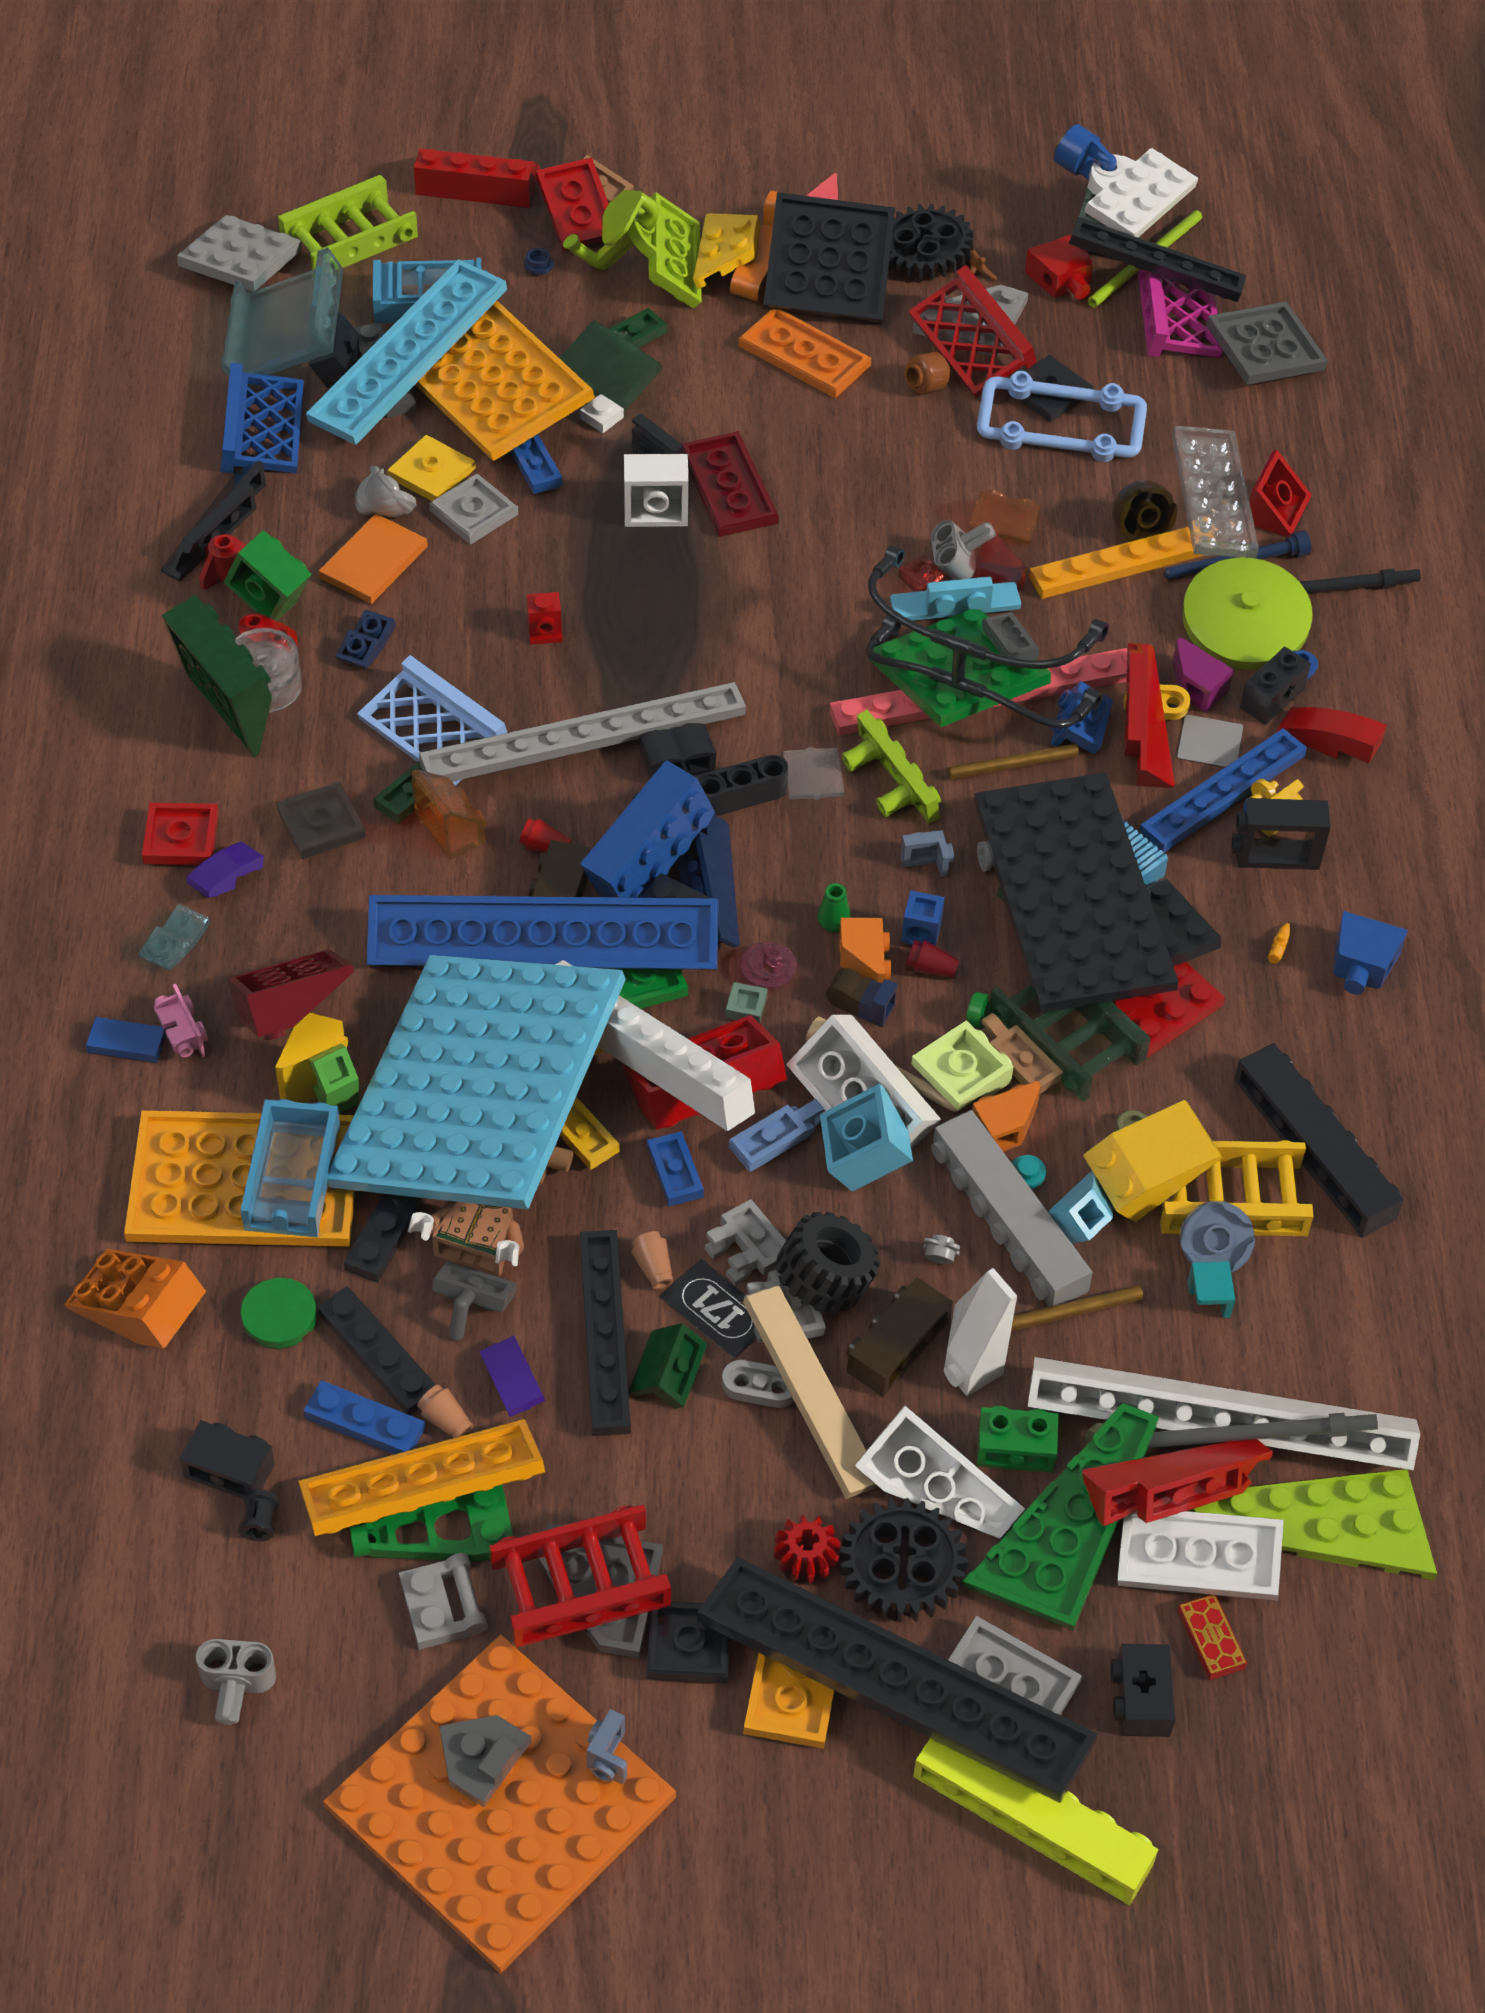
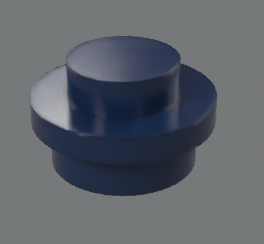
M533 248L528 251L527 256L524 258V268L529 273L535 275L546 274L553 268V258L548 250Z

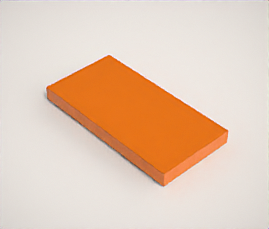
M770 310L739 338V347L833 398H837L871 366V357L783 310Z

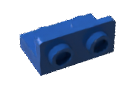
M1080 681L1071 690H1065L1058 701L1060 711L1055 720L1070 718L1072 712L1082 702L1086 690L1092 687ZM1103 694L1100 707L1096 711L1091 710L1083 721L1077 722L1068 728H1051L1054 731L1051 744L1057 747L1065 739H1068L1090 753H1096L1101 748L1113 699Z

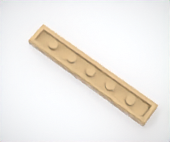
M779 1285L746 1296L743 1303L844 1497L847 1499L879 1487L855 1466L866 1452V1449Z

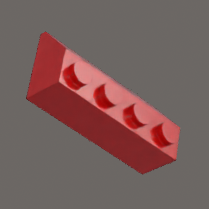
M419 148L413 167L415 195L530 208L537 183L536 170H540V166L533 161L521 159H507Z
M751 1015L688 1038V1040L750 1078L752 1093L770 1089L775 1084L787 1080L780 1042ZM622 1063L624 1074L643 1115L657 1130L672 1127L679 1121L691 1116L702 1115Z

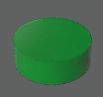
M975 992L970 999L967 1021L973 1027L982 1029L984 1026L981 1021L988 1016L990 1006L989 994Z

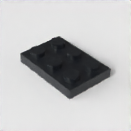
M1167 878L1146 886L1173 967L1221 948V936Z

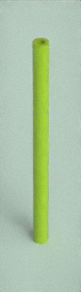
M1194 210L1155 244L1168 248L1202 219L1201 212ZM1131 265L1125 267L1088 298L1089 305L1096 308L1137 274L1140 269Z

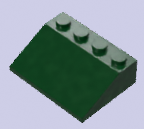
M195 594L162 614V618L186 676L249 753L255 757L260 753L272 701V695L267 685L271 682V679L262 665L255 666L253 664L254 659L244 644L237 645L235 642L236 637L231 628L226 623L221 625L218 622L219 617L210 603L204 605Z

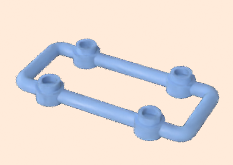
M1017 371L1010 378L997 376L985 381L977 420V431L984 438L1000 440L1001 445L1010 450L1018 449L1023 444L1088 452L1099 462H1109L1115 456L1131 458L1140 452L1147 404L1140 396L1124 394L1122 388L1115 383L1107 384L1101 390L1036 382L1033 381L1027 372ZM995 389L1008 390L1009 394L1016 399H1025L1033 393L1099 402L1100 407L1109 412L1117 411L1122 406L1134 407L1130 445L1116 444L1115 439L1109 434H1101L1091 441L1025 432L1021 424L1016 421L1007 422L1002 428L990 427L989 422Z

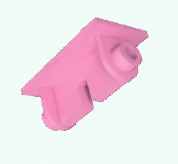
M173 984L174 995L170 997L162 995L156 998L154 1001V1011L163 1029L177 1025L166 1030V1035L176 1054H180L181 1057H188L194 1050L198 1049L203 1058L205 1057L203 1042L208 1041L205 1028L201 1021H194L192 1015H195V1011L189 996H182L177 985Z

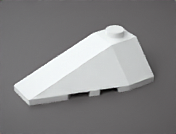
M994 1268L987 1271L954 1306L944 1372L948 1381L954 1387L959 1386L966 1396L981 1389L1004 1373L1017 1295Z
M905 1405L855 1464L861 1472L883 1491L902 1499L909 1498L910 1502L917 1505L921 1501H925L926 1509L934 1510L938 1507L940 1509L939 1514L951 1517L962 1524L999 1539L1025 1510L1023 1506Z

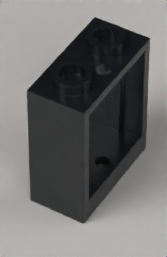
M1246 798L1243 812H1237L1236 831L1238 833H1233L1231 839L1232 854H1237L1238 867L1320 870L1331 828L1328 800ZM1255 830L1306 832L1304 840L1254 838Z

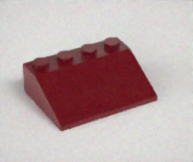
M326 949L227 978L238 1019L257 1037L264 1036L265 1040H272L286 1035L285 1029L296 1026L353 974L355 970L353 964L332 950Z

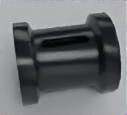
M250 1490L244 1496V1503L247 1507L244 1521L239 1524L238 1532L242 1537L252 1541H268L274 1535V1528L271 1524L274 1510L279 1507L280 1499L276 1494L266 1490Z

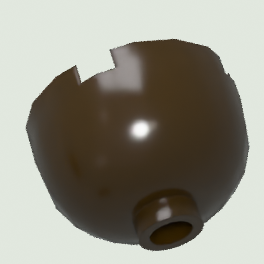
M1150 480L1135 481L1126 485L1118 493L1114 500L1112 516L1119 532L1129 542L1170 532L1176 522L1178 508L1172 494L1162 485Z

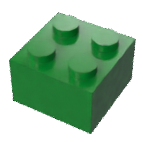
M262 530L238 552L223 583L256 613L278 621L296 604L312 573L307 570V567L301 560L295 559L287 552L278 539Z

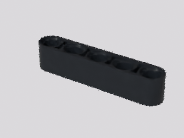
M767 755L694 777L698 779L715 811L714 815L720 816L783 797L788 785V763L781 756Z

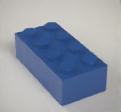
M666 760L580 863L600 897L641 898L660 873L667 876L670 867L680 855H683L689 849L692 840L701 829L709 825L712 816L715 814L698 779Z

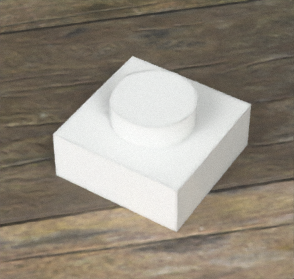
M602 394L580 409V419L601 433H604L624 418V408Z

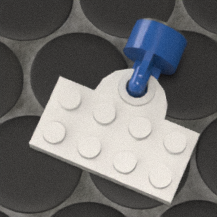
M1080 124L1072 125L1066 130L1057 143L1053 154L1055 163L1073 175L1078 176L1080 174L1089 180L1087 187L1096 196L1087 203L1084 212L1109 228L1135 237L1142 235L1192 191L1199 179L1153 148L1149 149L1137 161L1126 156L1112 155L1101 144L1100 137Z

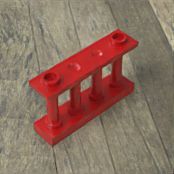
M644 1504L635 1507L630 1505L621 1506L609 1514L519 1538L516 1536L505 1537L496 1544L489 1545L492 1569L507 1568L519 1612L516 1615L510 1616L511 1634L516 1648L671 1606V1585L667 1574L651 1575L638 1535V1531L646 1530V1509ZM622 1536L636 1580L634 1583L617 1587L612 1584L599 1542ZM584 1546L597 1591L593 1594L577 1597L573 1594L561 1552ZM545 1557L558 1602L539 1608L534 1605L522 1563Z

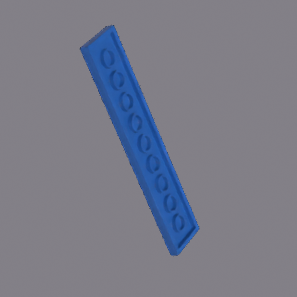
M369 895L367 965L424 967L430 955L552 965L564 960L572 966L602 969L717 970L718 898Z

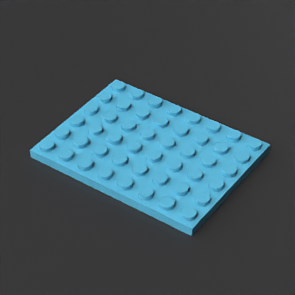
M430 955L329 1168L327 1177L329 1188L529 1209L626 980L622 970Z

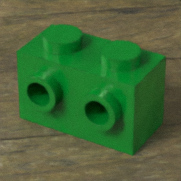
M1005 1406L981 1407L978 1422L976 1467L1054 1472L1058 1444V1413H1048L1042 1409H1031L1029 1411L1011 1410Z

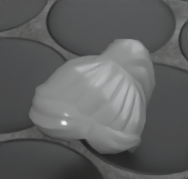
M371 466L369 468L370 475L360 483L355 493L357 512L364 516L376 513L388 518L409 515L417 506L416 498L399 490L398 482L390 476L384 475V469Z

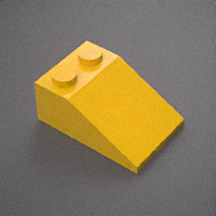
M1186 1100L1111 1133L1083 1154L1115 1210L1135 1223L1223 1158Z

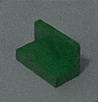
M683 1323L653 1330L632 1380L629 1393L634 1397L654 1393L673 1409L684 1407L707 1343Z

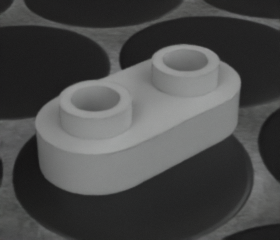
M736 1360L729 1363L723 1370L722 1388L731 1399L774 1408H783L794 1402L778 1368L774 1365ZM738 1381H743L747 1385L744 1387L736 1386L735 1383ZM780 1388L785 1392L778 1394L774 1393L772 1390Z

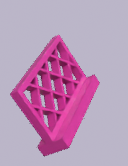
M1139 270L1138 281L1148 356L1159 357L1162 350L1220 358L1222 348L1208 327L1203 326L1196 320V318L1202 317L1207 321L1209 315L1217 314L1215 294L1194 289L1175 280L1170 282L1160 275L1146 270ZM1183 284L1191 292L1186 294L1178 286ZM1170 292L1178 300L1173 302L1165 294ZM1198 296L1207 304L1201 306L1193 298ZM1185 304L1194 312L1189 315L1180 306ZM1172 312L1181 320L1176 323L1167 315ZM1189 325L1196 333L1191 335L1182 327ZM1175 333L1184 341L1170 340V335ZM1204 337L1212 346L1204 345L1198 339Z

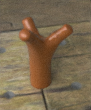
M975 249L971 251V258L967 260L970 263L972 273L975 274L976 271H979L992 281H996L997 276L984 264L985 258H980Z

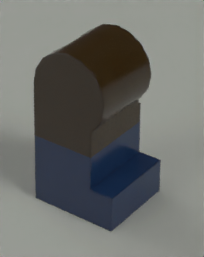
M841 968L828 987L826 997L835 1007L883 1027L896 1005L898 984L887 979L880 983L867 977L864 978L852 969Z

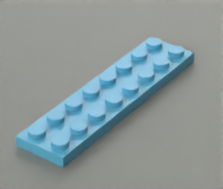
M458 259L306 413L308 422L356 445L506 292V281Z

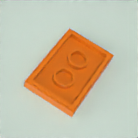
M375 513L319 570V578L372 605L428 547L427 538Z

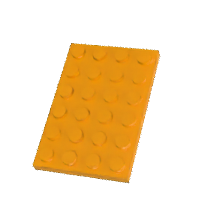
M498 301L415 384L492 461L500 458L595 399L593 389Z
M142 1110L124 1236L126 1242L350 1247L355 1190L329 1188L327 1186L318 1237L245 1231L241 1216V1206L262 1113ZM339 1115L340 1131H338L333 1160L354 1115ZM274 1133L265 1177L301 1181L312 1179L315 1182L324 1138ZM263 1184L261 1198L311 1203L313 1191H306L304 1187Z

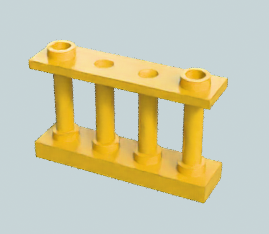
M1288 1140L1278 1142L1213 1141L1223 1158L1206 1170L1209 1201H1224L1221 1167L1242 1168L1246 1203L1230 1204L1239 1207L1250 1218L1254 1235L1308 1236L1314 1217L1312 1204L1297 1203L1293 1170L1300 1169L1306 1150L1305 1143ZM1257 1168H1279L1282 1204L1260 1202ZM1184 1186L1172 1195V1202L1165 1201L1160 1220L1161 1234H1180L1185 1217L1196 1206L1206 1202L1187 1201L1186 1186Z

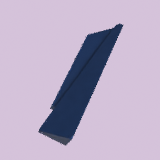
M713 815L709 825L701 829L692 840L689 849L678 857L677 864L682 884L710 898H718V942L734 948L739 946L740 942L729 824L725 820Z

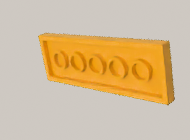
M525 1419L303 1479L298 1482L314 1535L318 1536L325 1533H336L343 1528L361 1523H372L382 1517L400 1512H412L419 1507L440 1501H451L458 1496L476 1491H487L495 1486L512 1481L527 1480L534 1475L545 1473L543 1459Z

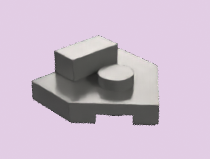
M498 1715L439 1726L449 1786L482 1807L487 1804L531 1743L530 1735Z

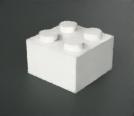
M624 454L625 527L688 526L687 454Z

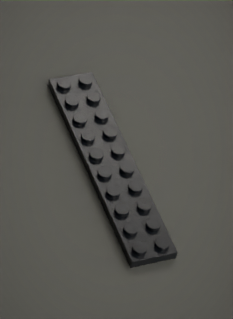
M739 1557L735 1559L697 1613V1622L1058 1803H1061L1096 1744L1098 1733Z

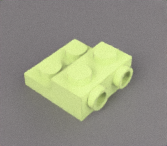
M967 1020L913 1055L911 1065L957 1111L978 1097L994 1095L1009 1085L1012 1080L1014 1067L1008 1056L1002 1052L999 1053L989 1043L986 1035L981 1030L975 1029Z

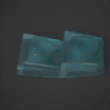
M178 904L164 927L156 926L139 952V957L170 971L190 952L210 925L208 917Z

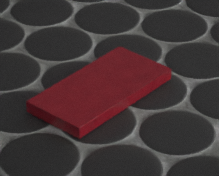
M739 431L682 443L683 450L680 453L688 455V471L719 537L778 524L779 515Z

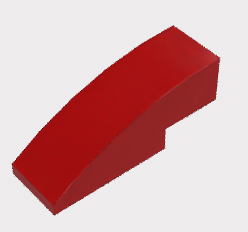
M1291 707L1279 725L1277 732L1284 728L1303 745L1335 759L1343 752L1369 764L1383 742L1387 725L1368 717L1341 710L1318 707Z

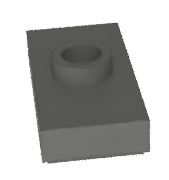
M1013 612L982 620L983 631L1001 655L1023 660L1039 658L1038 646Z

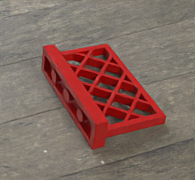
M965 265L956 271L957 278L914 306L908 312L938 352L944 356L947 363L973 396L977 398L982 394L985 381L989 378L997 376L1008 377L1022 366H1025L1027 369L1037 363L1033 346L968 266ZM957 289L963 295L961 304L946 303L947 296ZM927 309L938 310L936 321L923 320L920 314ZM944 310L959 311L957 323L941 322ZM964 312L977 313L979 315L977 325L962 324ZM939 330H955L953 341H940L938 339ZM960 331L976 332L973 344L959 343ZM981 333L994 334L996 336L994 346L979 344ZM956 350L971 351L969 363L956 362L954 359ZM976 353H992L990 365L975 363ZM998 353L1010 354L1014 358V361L1006 366L995 365ZM973 370L988 372L987 379L975 386L971 381Z

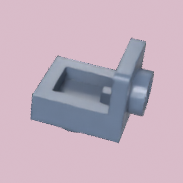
M942 830L902 835L900 858L903 867L936 863L940 877L948 876L949 864L954 862V852L952 844L946 843Z
M612 1709L609 1710L604 1721L598 1719L589 1733L587 1742L590 1745L586 1750L587 1767L590 1768L593 1775L605 1782H612L614 1780L624 1784L627 1778V1762L613 1755L625 1734V1716Z

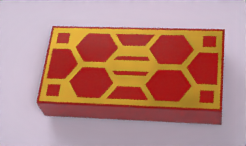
M1208 1595L1179 1604L1177 1612L1209 1681L1246 1669L1247 1661L1216 1595Z

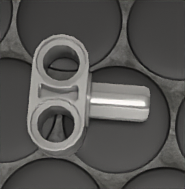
M941 521L936 525L931 534L935 565L952 580L970 579L976 569L974 549L995 537L996 533L989 522H985L965 533L953 521Z
M211 1639L204 1642L197 1650L196 1663L202 1683L209 1689L220 1690L215 1719L219 1723L231 1725L239 1721L244 1692L263 1693L269 1690L275 1683L276 1668L273 1654L265 1644L249 1641ZM220 1660L225 1662L216 1669L207 1667L214 1661ZM254 1664L265 1665V1667L258 1672L248 1671V1669Z

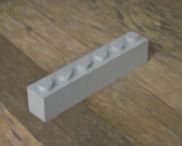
M970 1110L935 1127L933 1144L931 1145L935 1159L940 1164L944 1163L951 1172L953 1183L959 1190H964L970 1198L971 1206L976 1215L983 1217L989 1224L995 1241L1000 1245L1003 1244L1008 1250L1014 1267L1019 1272H1024L1030 1280L1036 1297L1039 1300H1044L1051 1307L1070 1302L1089 1292L1093 1274L1092 1270L975 1113Z

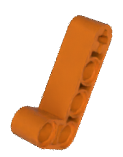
M771 190L765 201L763 225L760 231L756 259L736 268L730 284V293L732 295L760 302L765 295L777 196L776 191Z

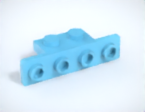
M991 576L927 583L926 591L892 594L890 596L891 607L912 621L952 617L970 609H980L984 613L1021 608V600L1016 583L993 584Z

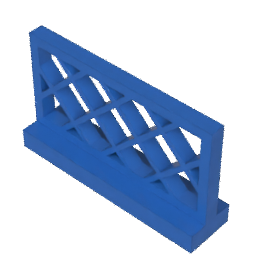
M231 363L220 472L233 473L234 466L245 467L259 460L263 462L265 470L297 473L304 380L242 372L243 364ZM247 384L260 385L264 390L255 393ZM283 388L296 390V393L286 397L279 390ZM272 395L279 402L269 406L263 399ZM256 404L263 411L253 415L246 408ZM287 408L294 415L284 419L277 412ZM269 416L277 423L270 428L261 422ZM254 426L261 433L251 437L245 429ZM284 429L292 437L283 441L276 433ZM267 438L275 444L274 447L268 450L259 444ZM251 447L259 454L255 457L241 455L243 451ZM283 451L291 458V461L278 460L274 455Z

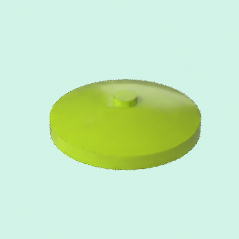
M1245 557L1218 561L1199 572L1188 586L1182 608L1183 624L1194 645L1217 660L1224 662L1227 666L1243 670H1259L1284 646L1291 651L1300 650L1308 637L1313 615L1311 601L1306 590L1292 574L1268 561Z

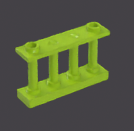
M381 175L278 216L280 233H286L291 237L300 239L311 252L312 275L315 279L418 237L416 213L411 211L399 216L388 204L387 181ZM377 209L387 222L374 227L363 214ZM352 219L362 232L347 237L338 224ZM326 230L336 243L322 248L311 235Z

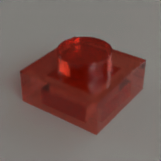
M925 555L899 567L898 577L913 592L926 591L927 583L941 582L944 573Z

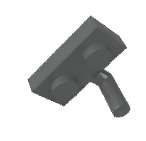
M447 1261L434 1277L432 1291L444 1294L447 1298L455 1300L449 1337L453 1340L464 1338L468 1308L471 1303L479 1305L487 1311L503 1313L515 1296L517 1283Z

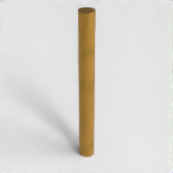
M1076 744L955 765L948 767V776L950 780L1074 758L1078 757L1079 751Z
M1137 1285L1017 1314L1013 1317L1011 1331L1143 1300V1291L1141 1286Z

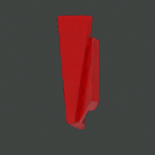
M1128 643L1124 756H1137L1136 786L1173 788L1175 781L1154 647L1151 644Z
M1258 1439L1230 1441L1082 1470V1478L1098 1520L1103 1526L1109 1525L1136 1511L1137 1516L1142 1521L1149 1523L1244 1493L1252 1483L1248 1478V1474L1258 1462L1269 1461L1273 1451Z

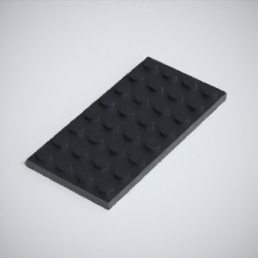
M1106 772L974 793V804L1039 1013L1176 991L1178 989L1179 981Z

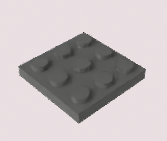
M1287 301L1208 316L1206 326L1246 385L1323 371L1326 368L1328 360Z

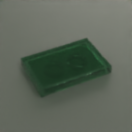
M594 319L560 357L573 372L593 389L594 394L597 396L602 394L624 408V412L663 369L660 362Z

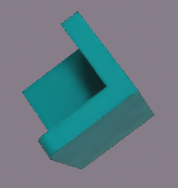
M1229 1261L1192 1262L1187 1281L1189 1295H1196V1302L1199 1305L1220 1304L1222 1318H1230L1235 1303V1294Z

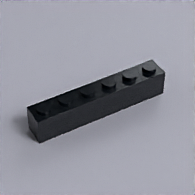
M1273 1043L1240 1059L1234 1078L1236 1084L1282 1140L1305 1143L1306 1150L1302 1165L1361 1238L1397 1220L1404 1201L1399 1189L1394 1184L1389 1183L1380 1172L1376 1161L1372 1157H1368L1358 1145L1354 1134L1342 1126L1337 1120L1333 1109L1329 1105L1324 1104L1318 1097L1311 1082L1304 1079L1294 1068L1290 1057L1282 1053Z

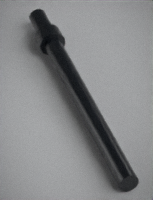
M1392 568L1382 569L1379 573L1299 582L1307 593L1380 586L1384 589L1394 588L1397 584L1419 582L1421 574L1419 569L1395 571Z

